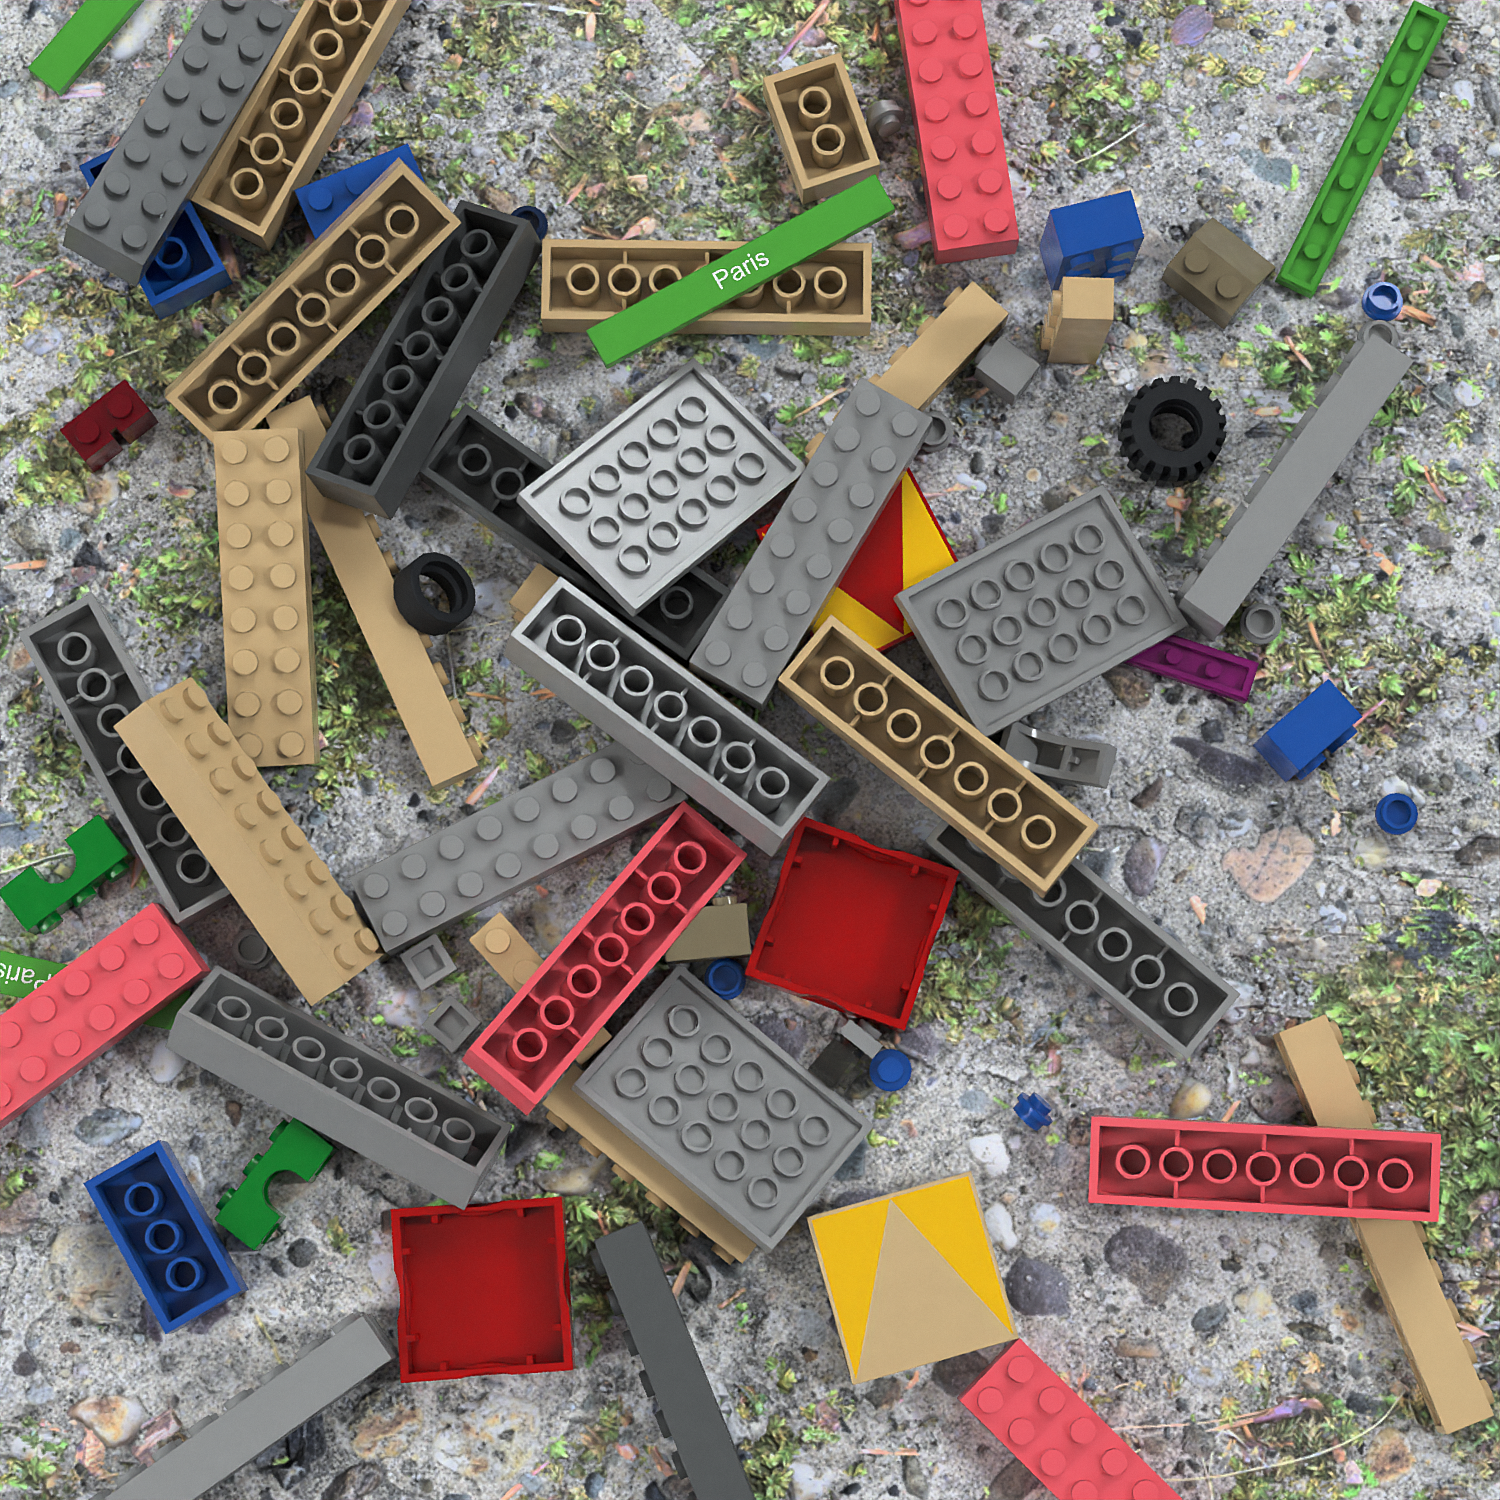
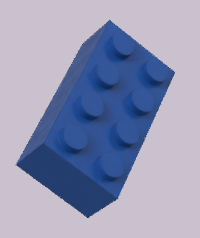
M114 149L79 166L89 187L94 183ZM190 201L140 281L147 299L160 320L233 284Z
M158 1140L83 1183L165 1334L177 1332L249 1290L167 1141Z

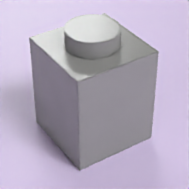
M1001 335L994 345L987 342L976 355L974 362L978 365L974 378L1013 406L1037 376L1040 364Z

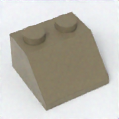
M1212 217L1191 236L1169 262L1161 280L1221 328L1225 329L1276 267Z
M737 896L712 898V906L703 907L666 951V964L715 961L723 958H749L751 956L747 904H738Z

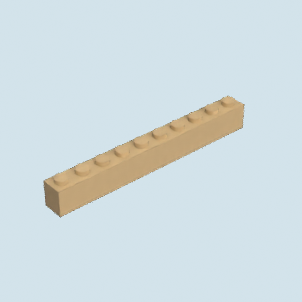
M310 395L272 411L265 417L270 429L299 428L304 431L306 469L327 434L326 429L332 425L324 405L321 404L315 407ZM306 474L308 513L432 787L437 792L481 772L477 761L484 758L475 736L466 738L460 723L467 721L458 699L455 698L449 701L443 686L449 684L450 681L441 662L438 661L433 664L426 651V649L433 646L429 635L421 633L409 625L397 608L394 600L393 584L395 580L393 575L399 573V569L390 550L383 553L380 550L376 538L383 536L374 515L371 513L365 516L363 510L323 497Z
M1324 1014L1272 1035L1310 1126L1374 1129L1372 1124L1377 1122L1375 1112L1368 1099H1361L1356 1084L1360 1083L1359 1074L1351 1060L1345 1061L1339 1046L1344 1043L1343 1037L1334 1020L1329 1022L1327 1015ZM1348 1217L1437 1432L1447 1435L1494 1416L1490 1407L1495 1402L1492 1391L1486 1380H1479L1473 1366V1364L1478 1362L1476 1353L1467 1338L1462 1340L1456 1326L1457 1323L1461 1322L1460 1315L1452 1299H1445L1439 1283L1444 1282L1443 1275L1434 1258L1428 1259L1422 1243L1427 1242V1238L1420 1221Z

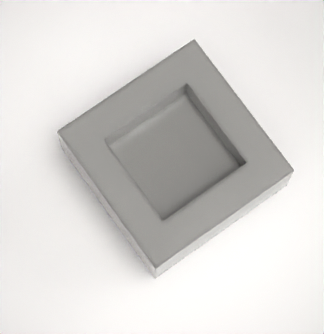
M436 933L400 955L422 992L458 971V968Z
M450 994L427 1018L422 1026L451 1053L455 1054L482 1022Z
M863 1018L858 1024L850 1019L840 1031L843 1036L872 1059L883 1047L877 1041L881 1033Z

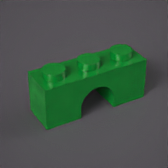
M96 815L65 839L76 857L75 870L67 880L61 883H49L40 870L30 866L0 889V897L27 932L34 935L40 931L43 935L51 932L63 922L64 919L61 915L73 906L77 909L85 906L96 897L95 889L107 880L110 883L119 880L131 869L128 864L136 859V857L107 819L101 815Z
M294 1117L290 1122L284 1119L275 1128L269 1137V1140L273 1142L272 1146L264 1156L257 1153L242 1172L247 1178L237 1190L231 1187L216 1205L220 1212L214 1220L254 1251H260L286 1218L270 1201L269 1187L272 1180L282 1172L292 1171L305 1181L313 1183L339 1150L313 1128Z

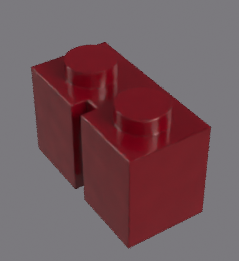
M124 379L61 428L60 431L95 473L123 451L111 435L116 429L119 430L129 444H132L159 422Z

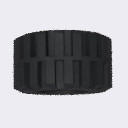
M1171 376L1168 382H1164L1162 377L1155 379L1151 386L1148 387L1145 384L1141 387L1137 395L1133 396L1128 403L1118 431V441L1122 442L1119 450L1122 458L1128 457V468L1132 472L1136 469L1141 472L1139 478L1147 482L1149 478L1156 480L1155 486L1164 487L1168 482L1172 483L1173 488L1182 487L1183 483L1187 480L1191 484L1198 480L1202 473L1205 474L1211 468L1220 453L1227 433L1223 431L1227 423L1226 416L1219 413L1222 405L1218 398L1214 401L1209 398L1212 392L1209 388L1204 386L1201 391L1195 388L1196 380L1189 378L1185 384L1180 383V376ZM1164 413L1181 416L1193 429L1195 436L1193 446L1183 451H1169L1160 447L1150 434V420Z

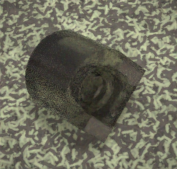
M846 1037L841 1043L833 1038L807 1070L832 1091L838 1086L845 1091L861 1072L855 1065L865 1053Z

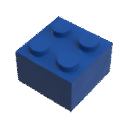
M1327 679L1270 728L1253 746L1285 783L1294 775L1301 781L1327 759L1322 754L1324 749H1327L1332 754L1358 732L1353 724L1362 716L1337 687Z

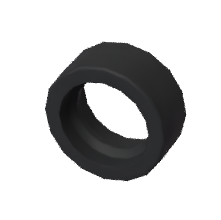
M437 552L423 553L397 574L393 584L394 600L400 614L409 625L419 632L432 636L444 635L450 632L472 614L476 604L475 589L468 573L454 559ZM419 575L429 577L440 585L448 598L450 613L439 611L429 603L421 590Z

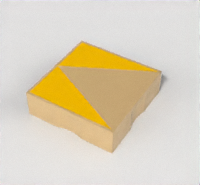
M971 1171L806 1217L852 1385L1019 1338Z

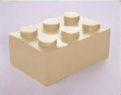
M841 53L763 78V97L802 205L840 193L874 174L879 179L880 161Z

